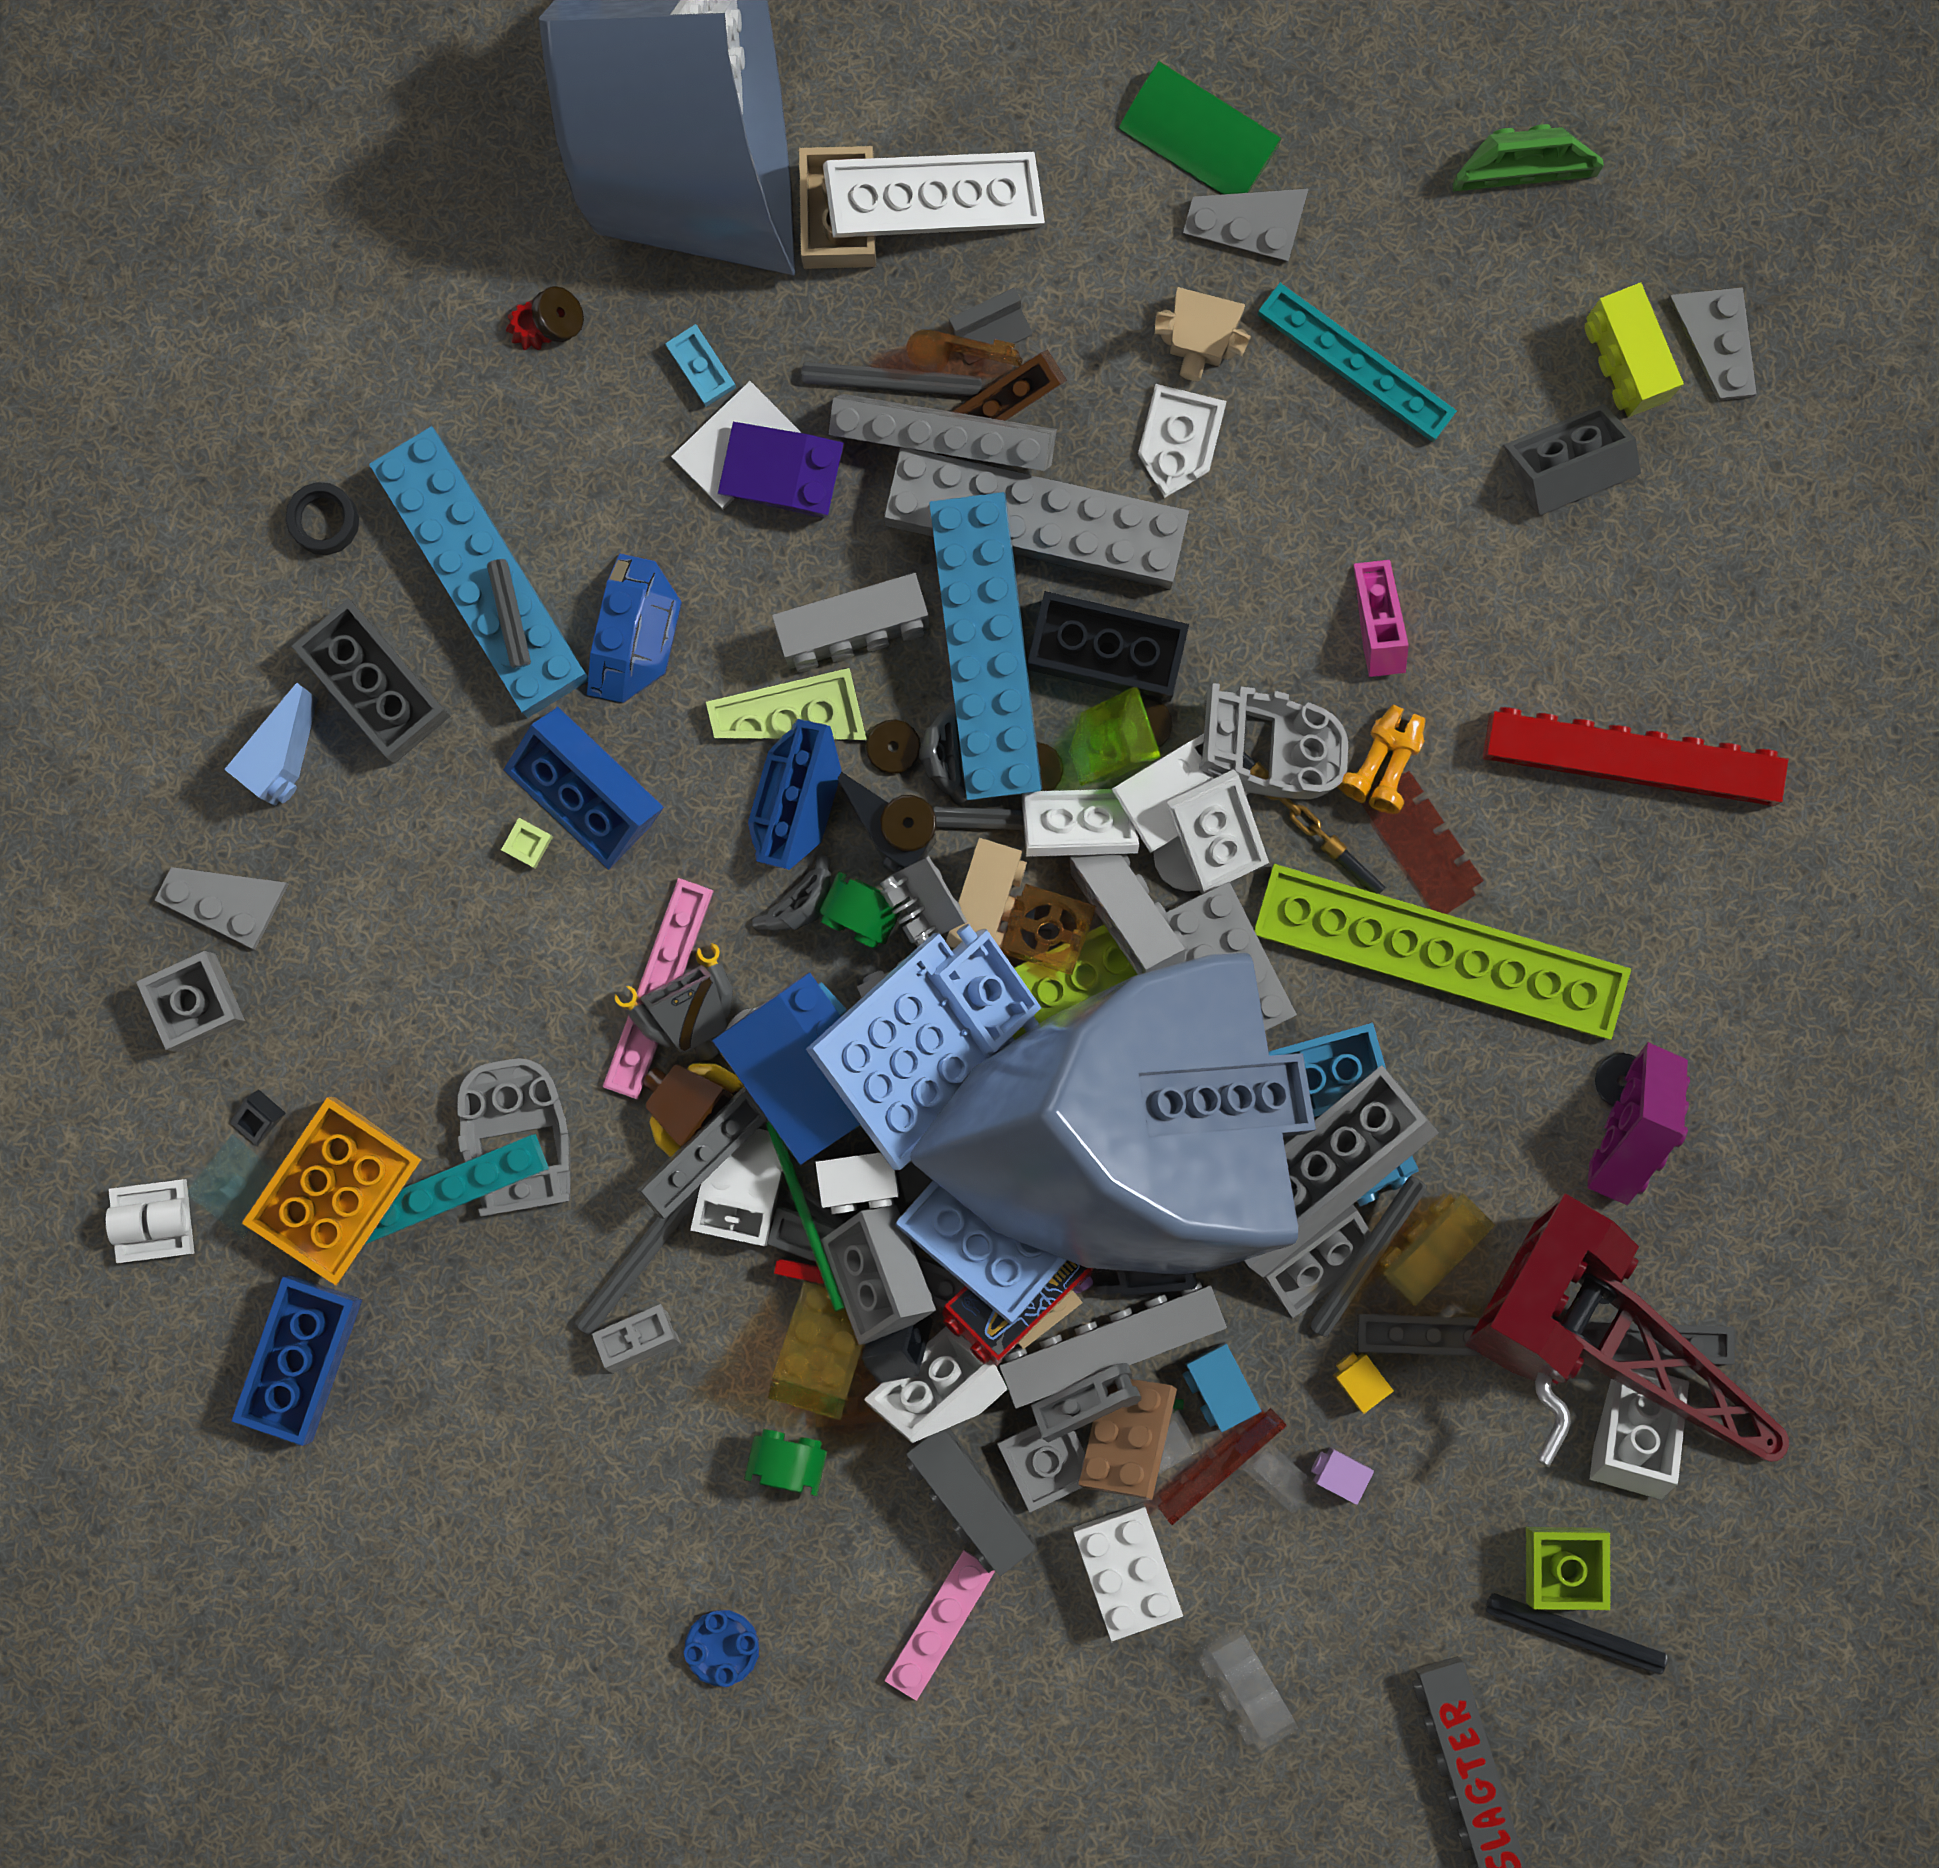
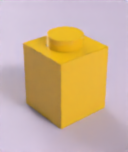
M1352 1352L1336 1364L1339 1371L1333 1374V1377L1363 1414L1394 1391L1364 1353L1356 1356Z

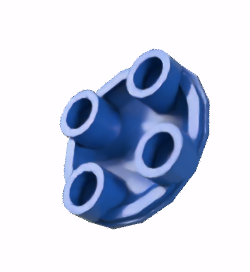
M715 1610L701 1616L691 1626L685 1640L684 1658L690 1670L701 1681L713 1686L729 1687L742 1681L754 1669L759 1657V1639L754 1626L744 1616L731 1610Z

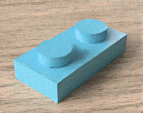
M696 324L665 343L705 407L736 388L734 381Z

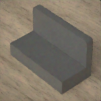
M1015 287L949 318V328L954 337L963 338L983 346H968L957 343L968 365L976 363L1032 335V330L1021 310V299Z

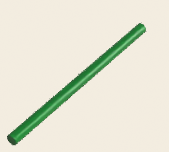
M770 1122L766 1123L768 1132L835 1312L845 1309L786 1145Z

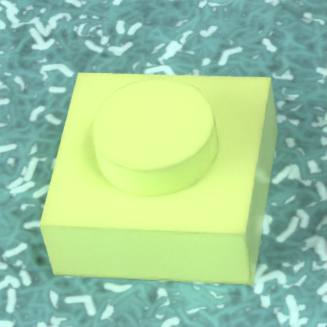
M518 818L501 850L536 869L553 836Z

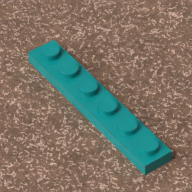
M1281 282L1257 313L1259 317L1431 442H1435L1456 414V409Z
M536 1134L529 1135L403 1188L365 1245L548 1170L549 1167Z

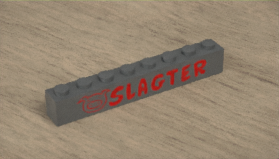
M1459 1656L1415 1669L1418 1679L1412 1681L1414 1693L1418 1703L1425 1702L1429 1716L1423 1718L1425 1729L1430 1740H1437L1440 1753L1434 1755L1437 1768L1441 1777L1448 1776L1452 1790L1446 1791V1797L1452 1814L1459 1813L1463 1827L1458 1828L1457 1833L1463 1850H1470L1474 1860V1864L1469 1865L1468 1868H1527L1464 1662Z

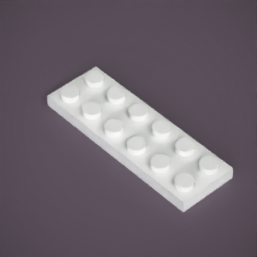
M1034 152L827 160L823 164L833 238L1041 227L1045 223Z

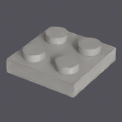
M1035 1424L997 1443L1029 1512L1083 1488L1078 1484L1085 1452L1075 1431L1048 1443L1042 1438L1038 1424Z

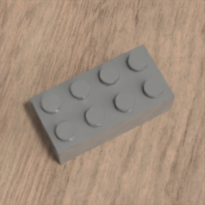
M916 573L772 615L789 669L796 667L797 672L812 670L819 666L817 661L832 657L833 662L849 659L854 656L853 650L866 646L868 651L883 649L889 646L888 640L902 636L903 641L914 640L924 635V629L930 628L928 612Z
M1230 882L1166 912L1168 916L1167 923L1173 932L1178 930L1187 943L1188 950L1185 951V962L1212 954H1250L1255 969L1265 1031L1297 1015Z

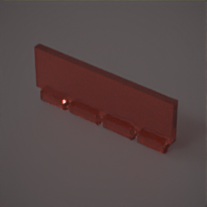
M1408 771L1400 777L1397 792L1402 796L1404 805L1397 814L1381 812L1370 806L1371 796L1381 781L1373 785L1366 801L1361 803V805L1431 909L1448 914L1474 897L1476 894L1472 888L1484 880L1470 859L1459 867L1456 866L1454 860L1465 854V851L1450 829L1436 836L1433 830L1445 822L1429 798L1417 806L1415 805L1413 799L1424 791L1413 774Z
M1271 1408L1266 1412L1261 1409L1262 1412L1244 1421L1241 1426L1245 1431L1239 1435L1234 1430L1213 1448V1451L1217 1454L1215 1457L1210 1459L1206 1454L1184 1473L1188 1478L1185 1483L1182 1484L1178 1479L1159 1495L1163 1502L1157 1507L1171 1525H1174L1287 1426Z

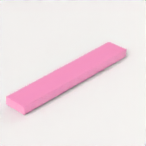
M678 878L637 991L638 1004H643L640 999L641 997L684 975L713 895V890ZM629 1015L603 1087L639 1100L644 1086V1079L649 1072L658 1043L645 1037Z

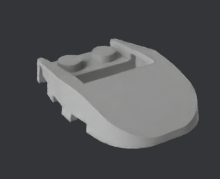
M1213 683L1204 695L1206 715L1203 758L1199 764L1200 770L1219 777L1234 769L1239 775L1244 791L1292 799H1313L1323 796L1342 782L1343 776L1347 772L1348 737L1343 725L1332 713L1309 702L1303 706L1290 701L1289 694L1274 691L1272 695L1255 693V688L1240 687L1236 693L1219 691L1220 684ZM1246 714L1272 721L1268 780L1250 774V770L1243 768Z
M522 1058L487 1063L472 1070L463 1080L458 1094V1116H460V1136H458V1142L465 1162L483 1155L481 1138L553 1126L559 1165L548 1166L549 1169L480 1197L482 1209H478L480 1216L570 1201V1140L566 1118L550 1074L540 1064Z

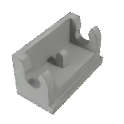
M662 1304L592 1333L606 1370L613 1374L681 1344L676 1331L673 1330L670 1323L669 1313L663 1308Z

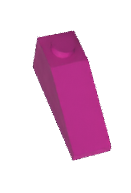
M1390 560L1355 563L1353 566L1363 650L1369 677L1406 673L1409 645Z

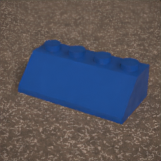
M556 707L531 724L503 769L608 870L652 826L664 808L559 707Z

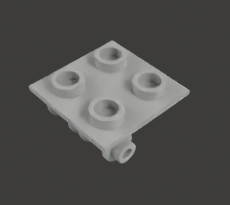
M929 856L890 875L880 883L883 888L880 892L890 908L902 902L900 906L892 910L893 914L903 909H906L908 913L898 920L899 924L910 918L912 919L911 922L902 928L908 936L910 943L915 942L917 947L933 933H940L941 935L967 923L959 903L951 895L942 879L940 871L934 866Z

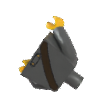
M714 943L710 945L714 953L712 959L704 958L700 948H698L696 960L701 966L641 997L640 999L643 1004H638L637 992L631 986H626L633 994V998L629 1003H622L615 994V1001L618 1006L625 1010L629 1009V1017L645 1037L665 1048L676 1046L681 1053L694 1048L701 1061L712 1059L719 1053L712 1040L714 1039L713 1037L727 1029L725 1018L730 1014L733 988L722 964L717 963L720 951Z

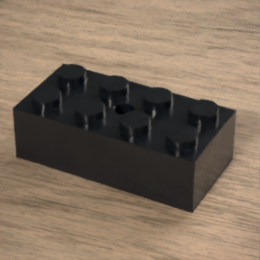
M1044 591L1027 669L1170 703L1175 690L1189 624ZM1104 644H1110L1114 648V653L1105 654L1100 651V647Z

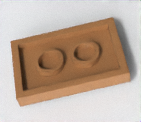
M1130 1379L1132 1385L1138 1388L1142 1399L1133 1406L1122 1407L1093 1421L1078 1485L1086 1489L1152 1500L1177 1389L1172 1385ZM1116 1384L1107 1387L1109 1395L1119 1391Z

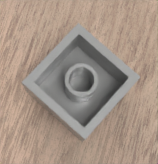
M203 951L136 982L165 1050L178 1052L245 1021L217 955L214 953Z

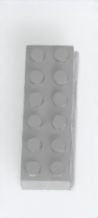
M1382 1065L1315 1120V1131L1304 1135H1297L1285 1145L1298 1223V1239L1291 1246L1244 1260L1261 1277H1265L1439 1133Z

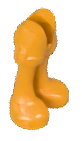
M1394 704L1389 707L1383 717L1375 721L1371 729V736L1374 741L1359 771L1356 773L1346 772L1342 782L1337 786L1348 797L1357 802L1364 803L1387 752L1392 751L1393 754L1382 781L1374 790L1369 801L1372 808L1390 814L1399 813L1404 805L1402 796L1397 792L1398 783L1410 756L1417 755L1425 742L1423 732L1426 718L1414 713L1404 729L1405 732L1397 731L1396 728H1399L1404 709Z

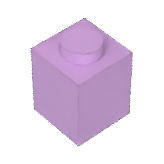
M1330 1447L1327 1454L1322 1451L1319 1453L1311 1472L1316 1474L1313 1480L1316 1484L1357 1505L1374 1470Z

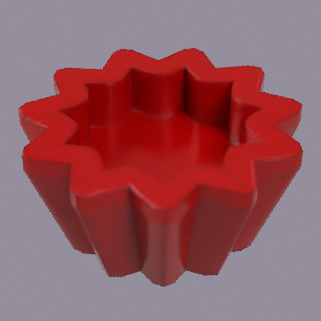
M533 300L526 302L524 306L517 304L516 311L507 315L510 323L506 327V331L513 334L512 343H521L523 350H527L530 346L540 350L543 342H552L536 327L532 318L531 307Z

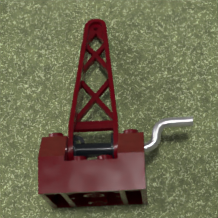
M1566 1193L1537 1216L1465 1345L1508 1371L1535 1381L1536 1393L1540 1401L1555 1416V1424L1536 1457L1539 1463L1550 1467L1568 1434L1571 1424L1570 1412L1566 1404L1553 1393L1551 1388L1558 1383H1566L1569 1378L1574 1379L1583 1363L1755 1458L1774 1462L1785 1456L1789 1448V1437L1785 1429L1639 1295L1622 1284L1624 1278L1627 1280L1630 1278L1639 1262L1634 1257L1639 1246L1614 1221ZM1571 1281L1575 1284L1578 1282L1582 1286L1562 1322L1559 1323L1551 1318L1553 1314L1558 1317L1569 1299L1564 1292ZM1599 1303H1610L1618 1309V1312L1599 1347L1595 1348L1581 1334ZM1634 1322L1638 1326L1650 1360H1613L1612 1358L1631 1323ZM1654 1339L1677 1358L1661 1359ZM1688 1366L1708 1382L1717 1407L1693 1408L1676 1398L1664 1367ZM1654 1368L1660 1387L1630 1369ZM1724 1396L1734 1403L1735 1406H1727ZM1746 1413L1749 1415L1757 1436H1739L1731 1414ZM1720 1415L1723 1425L1708 1416Z

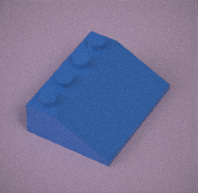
M811 973L801 976L712 1040L800 1165L860 1125L806 1050L808 1046L841 1017Z

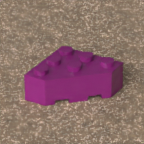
M1649 1042L1632 1062L1627 1076L1624 1078L1628 1082L1622 1091L1620 1102L1616 1101L1604 1126L1608 1130L1603 1137L1600 1149L1595 1148L1589 1162L1588 1189L1628 1206L1637 1193L1641 1195L1646 1190L1653 1173L1656 1170L1661 1171L1673 1148H1679L1683 1144L1688 1132V1128L1685 1126V1115L1689 1108V1102L1686 1101V1091L1690 1084V1077L1687 1076V1059Z

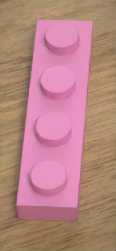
M965 1550L962 1551L886 1676L885 1682L912 1699L918 1700L995 1573V1570L988 1573L975 1556Z

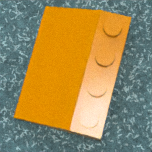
M327 1097L242 1224L337 1286L422 1159L337 1098Z

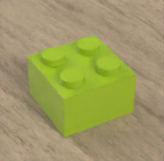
M1526 1527V1603L1533 1609L1610 1610V1533L1602 1528Z

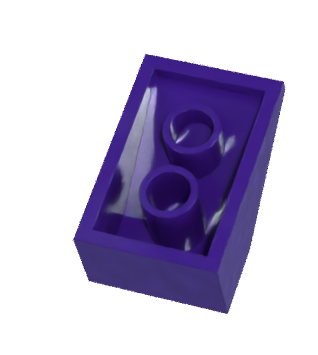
M733 421L717 494L826 518L829 513L844 443L804 433Z

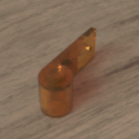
M925 329L913 333L906 347L908 357L914 366L922 372H941L949 361L951 351L1019 367L1023 361L1018 350L1011 349L1015 348V344L994 339L993 344Z

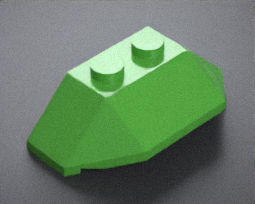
M1541 124L1531 127L1529 131L1515 132L1513 128H1503L1494 131L1493 134L1486 138L1459 171L1452 185L1453 191L1590 178L1597 177L1604 164L1600 156L1563 127L1551 128L1548 124Z

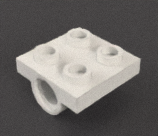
M187 1179L109 1189L110 1208L106 1212V1230L110 1243L115 1246L116 1263L194 1254Z

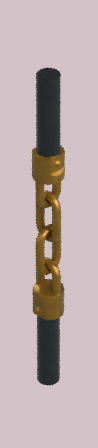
M1243 752V768L1250 770V774L1268 780L1269 771L1259 761L1256 763ZM1266 796L1270 800L1279 799L1290 809V819L1305 834L1309 836L1318 835L1325 840L1320 849L1327 853L1334 861L1337 860L1369 892L1380 894L1386 888L1346 849L1347 847L1335 834L1329 837L1321 830L1320 820L1307 807L1295 805L1289 798ZM1301 811L1316 824L1311 825L1310 830L1295 817L1300 816Z

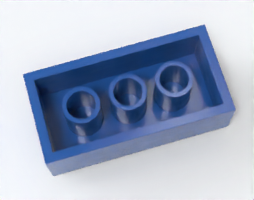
M293 1275L282 1277L232 1422L302 1446L313 1442L363 1299Z

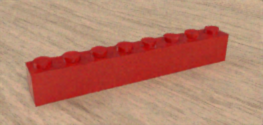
M1500 707L1499 712L1494 711L1489 715L1482 758L1484 760L1768 806H1776L1783 802L1789 759L1777 757L1778 752L1774 750L1755 749V753L1741 751L1740 745L1733 743H1719L1718 747L1704 745L1705 740L1696 737H1682V741L1668 739L1667 733L1658 731H1646L1645 735L1631 733L1630 727L1621 725H1609L1608 730L1594 727L1595 722L1584 719H1573L1571 724L1559 722L1558 716L1547 713H1537L1536 718L1522 716L1521 710L1510 707Z

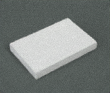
M751 381L738 391L671 456L722 510L735 499L717 494L733 421L801 433Z
M1234 769L1167 801L1196 884L1202 894L1269 863L1242 783Z
M1112 789L1022 793L1026 857L1138 853V832Z

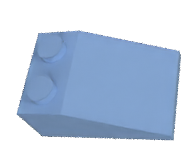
M296 683L225 770L256 796L274 806L279 801L281 803L288 801L297 789L294 783L300 775L318 698Z

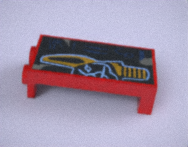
M1067 1260L1012 1325L965 1286L944 1306L942 1314L945 1319L943 1323L955 1336L960 1337L963 1335L972 1344L970 1350L980 1362L986 1365L991 1360L997 1366L1003 1357L1078 1284L1081 1285L1091 1275L1094 1268H1086Z

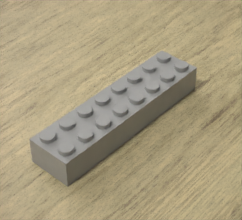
M900 448L884 517L886 526L934 537L930 501L1005 492L1013 555L1171 590L1189 510L915 449Z

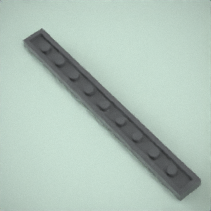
M1357 1314V1352L1483 1356L1465 1345L1480 1318ZM1588 1322L1581 1335L1592 1346L1598 1348L1611 1323ZM1631 1323L1612 1358L1613 1360H1650L1638 1326L1635 1323ZM1671 1325L1713 1364L1735 1365V1327ZM1654 1339L1661 1359L1677 1358Z

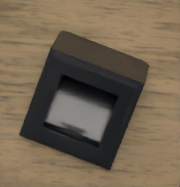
M258 1089L245 1098L230 1123L258 1147L286 1112Z

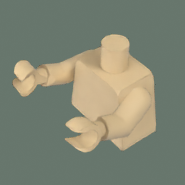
M1180 287L1177 288L1174 312L1163 310L1156 313L1155 334L1161 335L1162 340L1166 344L1171 345L1170 354L1184 357L1179 374L1181 377L1192 381H1200L1205 363L1220 366L1222 359H1232L1236 355L1243 356L1251 338L1245 330L1237 329L1245 304Z

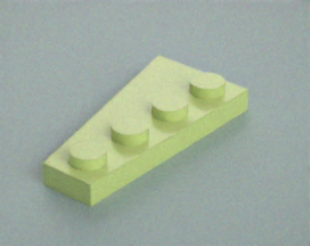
M850 668L706 702L714 738L780 739L792 729V725L797 719L830 726L834 739L867 740Z

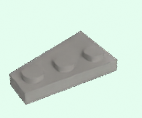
M1308 189L1193 197L1183 233L1289 261Z
M1743 287L1670 295L1668 299L1682 323V328L1698 356L1699 363L1717 400L1754 397L1757 393Z
M171 867L155 901L252 949H256L289 883Z

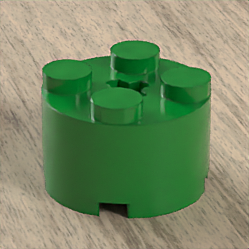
M838 871L819 910L823 914L820 922L837 931H844L847 927L857 932L854 939L869 947H877L879 943L886 944L902 912L893 914L892 910L900 906L902 902L890 908L886 899L881 894V890L858 879H855V881L850 879L847 883L844 881L847 874Z
M763 1429L761 1436H753L744 1481L751 1482L752 1475L761 1477L760 1485L801 1493L804 1486L811 1488V1496H818L827 1451L821 1449V1441L800 1437L798 1444L784 1441L785 1433Z

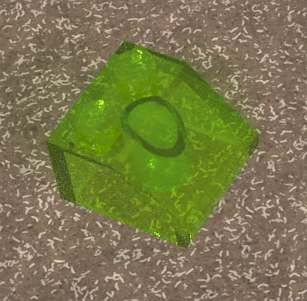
M1138 687L1131 688L1081 713L1069 749L1080 786L1114 779L1161 758Z

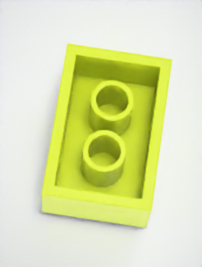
M1640 282L1600 298L1586 318L1588 322L1585 323V332L1589 341L1592 344L1597 343L1601 352V356L1598 358L1599 365L1604 376H1611L1616 389L1612 391L1617 408L1619 410L1624 409L1627 417H1631L1669 402L1684 383L1642 283Z

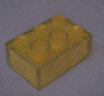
M1443 1192L1428 1207L1432 1213L1425 1220L1419 1221L1416 1219L1402 1233L1406 1239L1398 1247L1390 1245L1377 1262L1379 1266L1374 1272L1405 1303L1416 1306L1495 1226L1464 1193L1452 1192L1445 1194Z
M804 1281L771 1379L768 1399L841 1420L864 1344H858L846 1308L838 1312L834 1311L826 1287Z

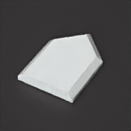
M1155 384L1138 456L1164 498L1209 472L1227 401Z

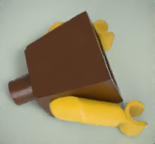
M693 1063L687 1068L675 1065L667 1075L659 1068L652 1069L644 1079V1086L653 1092L645 1107L652 1114L649 1123L655 1143L671 1157L734 1096L732 1093L745 1088L739 1078L734 1073L717 1064Z

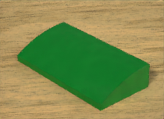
M1158 61L1118 128L1222 195L1249 193L1278 149L1281 137Z

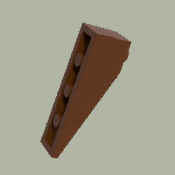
M1047 349L952 412L1006 421L1066 382L1067 379ZM933 452V454L942 455V456H946V457H951V456H952V455H946V454H940V453H934V452Z

